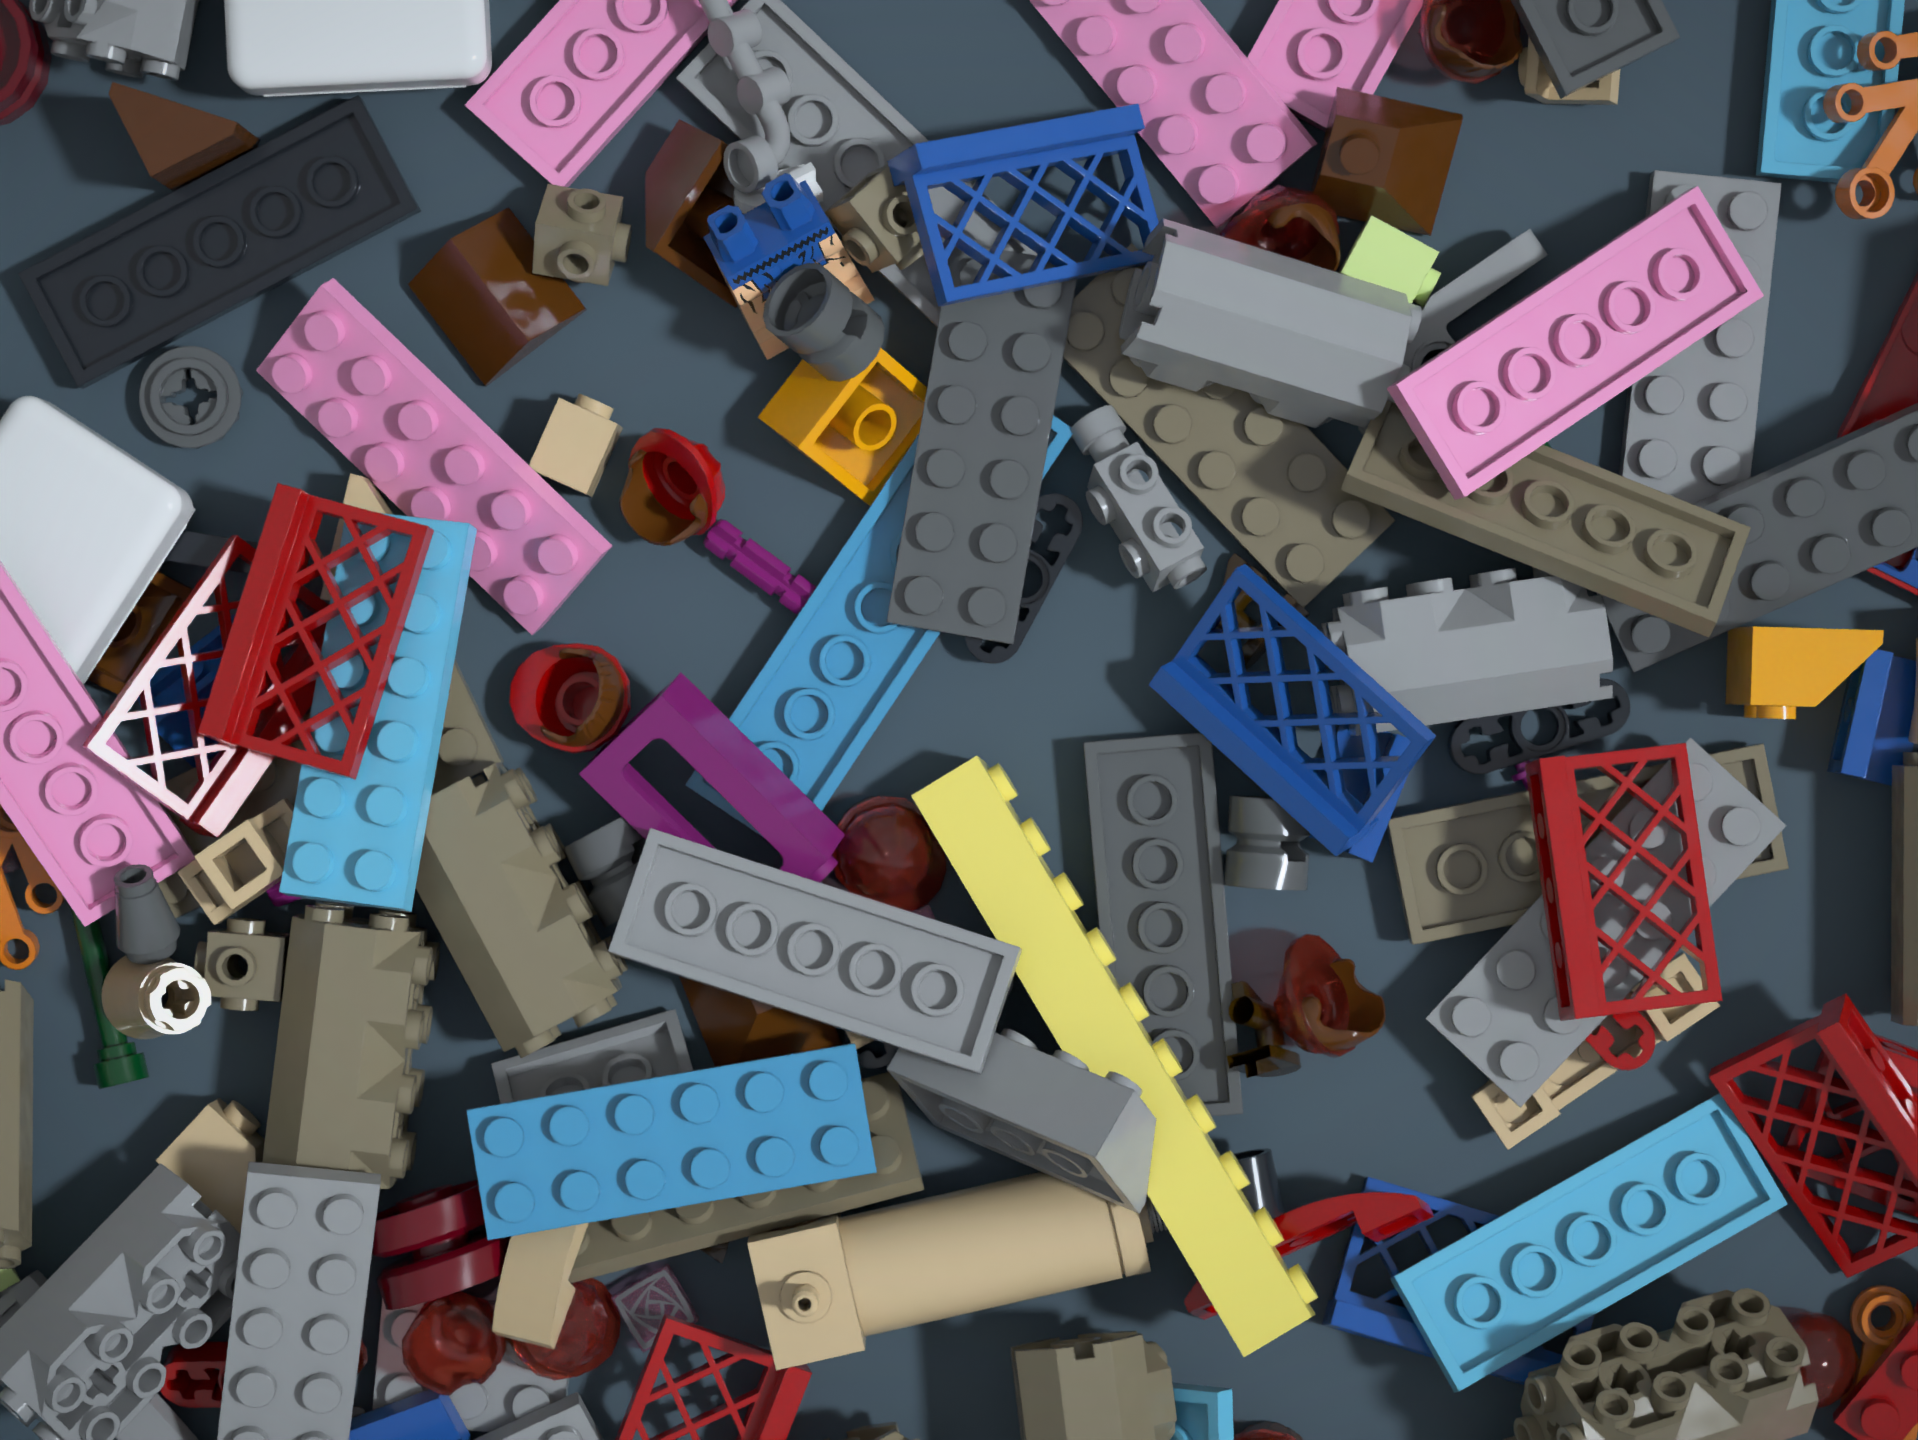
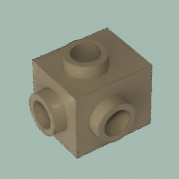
M888 164L868 173L825 211V214L843 235L842 243L849 255L861 265L867 266L872 273L893 264L899 270H903L924 254L905 185L894 187Z
M547 184L535 222L532 273L569 279L577 283L608 286L615 261L626 263L630 249L632 225L622 223L624 197L604 194L592 189H575Z
M227 918L226 928L208 931L207 942L199 941L196 949L194 970L206 980L211 990V996L221 997L220 1008L258 1011L259 1001H282L290 933L265 931L266 920ZM239 955L247 961V973L239 967Z

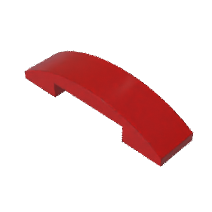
M1369 1192L1327 1198L1304 1205L1274 1218L1273 1220L1284 1238V1241L1275 1247L1280 1256L1284 1257L1357 1223L1362 1234L1377 1243L1434 1217L1429 1204L1415 1195ZM1197 1281L1184 1299V1303L1188 1313L1206 1320L1218 1313L1201 1284Z

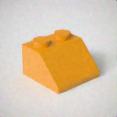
M880 348L875 359L865 370L854 378L841 382L827 380L802 359L759 414L758 418L849 491L871 506L920 432L927 387L882 348Z
M1755 626L1731 629L1728 631L1726 704L1744 705V718L1796 719V706L1816 707L1883 644L1884 630Z

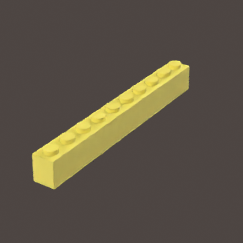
M975 756L911 795L996 940L1018 946L1022 949L1015 972L1061 1050L1081 1060L1092 1073L1106 1077L1109 1071L1116 1072L1127 1077L1142 1089L1143 1092L1140 1098L1156 1118L1147 1195L1243 1357L1253 1353L1316 1315L1309 1303L1317 1299L1318 1295L1299 1264L1288 1269L1275 1247L1284 1241L1280 1230L1265 1207L1254 1212L1241 1189L1250 1184L1247 1175L1232 1151L1229 1150L1220 1155L1209 1137L1208 1132L1217 1127L1213 1118L1197 1094L1189 1099L1184 1095L1174 1078L1183 1072V1069L1165 1039L1162 1038L1153 1043L1141 1023L1143 1019L1150 1016L1146 1006L1130 982L1120 988L1108 968L1109 964L1117 960L1112 949L1097 927L1089 932L1086 931L1075 912L1076 909L1084 905L1078 892L1064 872L1056 877L1052 874L1042 857L1051 848L1031 817L1024 822H1021L1009 802L1017 797L1018 793L1002 766L997 763L989 768L984 760Z

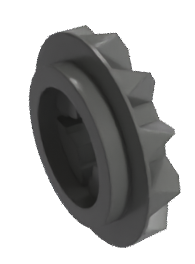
M182 346L163 353L148 367L140 385L139 404L145 422L159 438L178 447L199 449L222 440L233 424L239 420L243 391L234 368L223 357L206 348ZM189 370L191 371V378L195 379V385L198 389L217 393V397L209 398L208 402H202L198 405V414L195 415L196 424H194L193 417L190 416L187 407L173 402L166 403V398L176 397V394L186 391V381H189Z

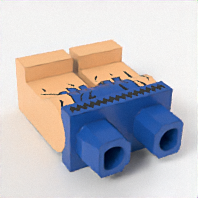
M787 173L765 184V189L761 194L766 202L743 214L739 206L727 205L709 215L707 222L710 233L703 237L747 325L767 360L787 350L789 347L766 329L763 319L764 304L773 286L784 274L794 267L806 263L821 264L847 286L850 292H853L866 304L875 300L806 180L798 183Z

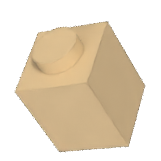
M580 393L574 404L558 398L529 466L536 473L593 497L623 429L619 424L609 420L614 409Z

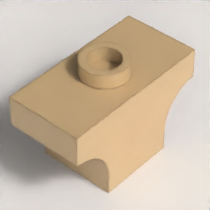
M288 798L282 799L254 818L247 819L195 855V860L177 872L213 925L221 923L281 881L294 810Z

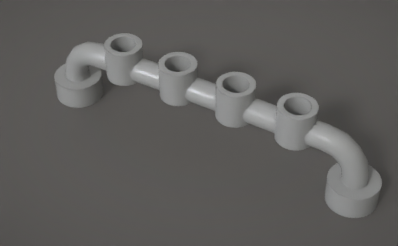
M698 0L710 22L708 26V39L712 49L718 55L728 58L739 80L737 84L738 100L746 112L757 115L765 133V139L753 135L729 144L724 152V169L729 181L737 190L743 193H750L765 187L766 183L777 177L778 165L783 162L790 148V128L781 105L786 104L790 100L791 84L786 73L778 67L762 70L752 50L753 47L761 42L762 27L759 19L752 11L743 9L733 13L727 0Z

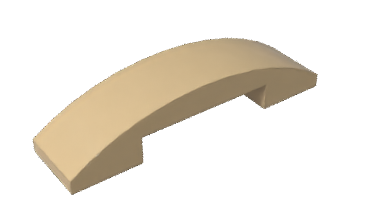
M1685 953L1674 956L1660 974V977L1681 993L1703 990L1701 977ZM1645 977L1625 996L1626 999L1632 996ZM1653 984L1644 997L1666 994ZM1718 1002L1638 1012L1653 1028L1656 1045L1662 1040L1670 1041L1720 1007ZM1608 1015L1591 1032L1592 1035H1596L1599 1028L1603 1025L1615 1040L1609 1050L1617 1058L1625 1052L1636 1058L1642 1052L1638 1045V1040L1643 1035L1642 1031L1636 1026L1628 1031L1622 1029L1613 1020V1015ZM1584 1040L1521 1108L1491 1080L1475 1091L1471 1097L1505 1148L1509 1150L1561 1114L1559 1110L1618 1070L1609 1066Z
M589 1223L511 1236L498 1286L492 1332L498 1336L555 1349L576 1290L568 1279Z

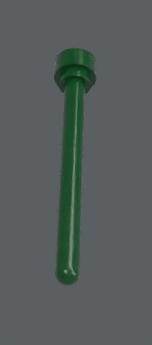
M69 905L103 1048L97 1050L99 1063L93 1064L98 1088L103 1089L148 1078L149 1073L144 1052L137 1054L135 1042L128 1043L127 1036L119 1032L110 1023L103 1009L102 986L111 968L100 921L97 919L84 927Z

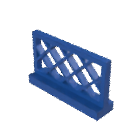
M1139 104L917 143L887 161L894 187L905 185L938 307L1143 266L1148 261H1152L1154 255L1144 253L1142 250L1131 252L1110 237L1121 214L1138 226L1143 246L1148 235L1159 223L1135 138L1136 133L1145 129ZM1119 155L1125 177L1119 193L1093 175L1101 158L1104 156ZM1086 160L1083 167L1076 163L1077 161ZM1055 166L1075 180L1065 203H1062L1038 186L1047 167ZM1032 170L1028 178L1020 173ZM999 176L1020 191L1009 215L982 196L991 177ZM976 180L973 188L965 184V182ZM944 187L965 202L953 225L934 213L928 189ZM1085 189L1111 206L1100 229L1074 211ZM1030 199L1057 217L1045 240L1018 222ZM974 209L1001 228L990 251L962 233ZM1066 225L1092 242L1083 262L1076 263L1055 248ZM1011 235L1037 253L1028 273L1020 274L999 259ZM955 246L982 265L972 284L954 287L947 260ZM1102 251L1110 255L1108 257L1099 258ZM1047 261L1055 266L1053 268L1044 269ZM992 272L998 277H1000L998 279L988 280Z
M1246 564L1237 567L1174 659L1161 666L1149 683L1152 689L1334 856H1338L1367 837L1379 821L1376 818L1378 813L1436 737L1429 728ZM1242 590L1259 604L1262 627L1239 628L1234 601ZM1220 621H1222L1223 629H1216ZM1294 636L1306 646L1310 669L1286 670L1280 637ZM1264 638L1270 671L1246 672L1241 639ZM1207 640H1225L1230 673H1217L1198 655ZM1328 680H1343L1354 690L1358 712L1333 713ZM1312 681L1317 714H1293L1288 682ZM1272 682L1277 715H1263L1251 704L1248 683ZM1376 723H1391L1411 741L1401 756H1381ZM1360 724L1365 757H1340L1335 725ZM1319 725L1324 758H1311L1298 747L1295 726ZM1383 768H1391L1384 777ZM1342 769H1367L1371 796L1364 805L1345 789Z
M1365 1177L1361 1193L1388 1192L1415 1195L1429 1204L1431 1210L1435 1211L1433 1213L1434 1217L1403 1230L1383 1242L1381 1240L1376 1243L1371 1240L1374 1247L1361 1254L1365 1235L1362 1234L1358 1223L1353 1225L1332 1300H1328L1322 1325L1434 1358L1407 1308L1385 1302L1398 1295L1395 1287L1376 1298L1350 1291L1356 1267L1361 1262L1378 1253L1390 1276L1393 1277L1400 1272L1386 1248L1417 1232L1429 1255H1432L1438 1249L1426 1229V1226L1446 1215L1461 1219L1469 1234L1477 1229L1475 1224L1484 1226L1500 1216L1378 1179ZM1594 1315L1571 1327L1573 1329L1572 1336L1590 1331ZM1540 1345L1489 1375L1524 1385L1529 1372L1560 1363L1562 1354L1545 1350Z

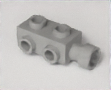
M1112 405L1100 407L1082 417L1072 426L1071 431L1073 433L1072 438L1082 454L1091 455L1095 461L1087 486L1086 499L1098 522L1102 525L1109 523L1121 541L1119 552L1128 571L1135 578L1142 576L1152 593L1170 583L1174 589H1178L1195 581L1207 570L1201 559L1204 546L1192 529L1190 517L1178 507L1158 475V467L1155 461L1145 454L1138 441L1132 445L1128 443L1123 435L1126 431V426ZM1138 470L1144 471L1149 481L1145 482ZM1171 522L1181 528L1182 534L1180 536Z

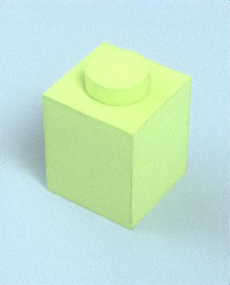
M1371 215L1362 227L1338 273L1405 293L1409 303L1415 302L1423 307L1441 275V272L1431 268L1439 251Z

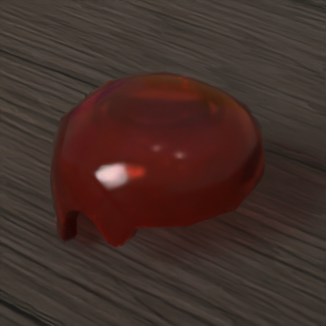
M456 1292L428 1301L421 1306L402 1339L403 1364L417 1384L439 1395L449 1396L465 1385L472 1383L483 1384L495 1372L497 1365L502 1361L507 1347L506 1337L498 1336L492 1332L494 1309L486 1299L464 1292Z
M1808 1311L1787 1315L1786 1318L1807 1346L1811 1364L1800 1368L1803 1384L1805 1386L1815 1382L1819 1398L1816 1409L1829 1406L1843 1397L1853 1385L1859 1358L1851 1334L1834 1317L1818 1312L1810 1313Z

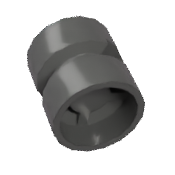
M806 263L791 269L773 286L764 304L763 319L766 329L795 353H798L803 360L830 381L841 382L851 379L865 370L877 356L884 340L885 327L881 316L853 292H850L847 286L821 264Z
M1230 795L1227 831L1237 837V841L1234 846L1226 850L1224 885L1269 890H1307L1309 854L1300 848V843L1305 838L1311 836V833L1271 797Z
M623 817L563 848L578 880L590 881L593 888L588 898L604 928L617 922L620 918L646 842Z

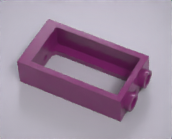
M682 672L625 724L616 736L602 746L579 773L645 840L650 828L716 849L628 763L652 740L663 739L782 855L783 865L778 868L779 870L820 883L838 864V861L832 854L845 834Z

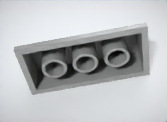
M1006 1028L1003 1029L1001 1034H994L981 1075L901 1048L897 1050L888 1065V1072L934 1126L1140 1214L1146 1203L1156 1118L1140 1098L1143 1092L1142 1089L1127 1077L1109 1071L1106 1077L1089 1071L1088 1066L1075 1056L1062 1050H1055L1052 1056L1037 1050L1036 1045L1028 1038Z

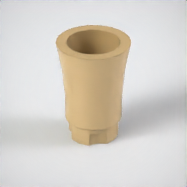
M124 956L111 967L102 986V1005L106 1017L119 1032L135 1039H153L164 1034L184 1033L201 1023L207 1007L211 1005V990L206 980L192 967L176 963L170 957L153 964H137L131 962L127 956ZM167 989L168 1001L162 1007L161 997L166 993Z

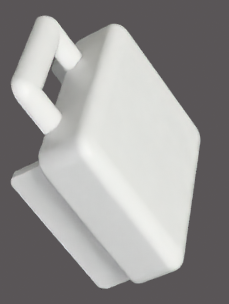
M224 0L228 73L237 86L251 95L269 97L458 88L481 83L488 77L492 68L489 0Z
M22 396L11 403L0 420V561L84 685L183 533L196 509L193 507L188 493L181 487L59 407L35 396Z

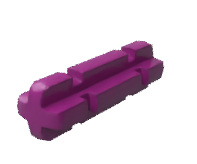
M723 519L717 521L704 539L703 544L705 548L721 560L727 557L732 561L730 564L732 568L770 596L774 593L781 597L778 602L799 615L815 591L816 586L800 574L797 577L789 573L791 571L789 566L751 538L748 541L741 537L743 532Z

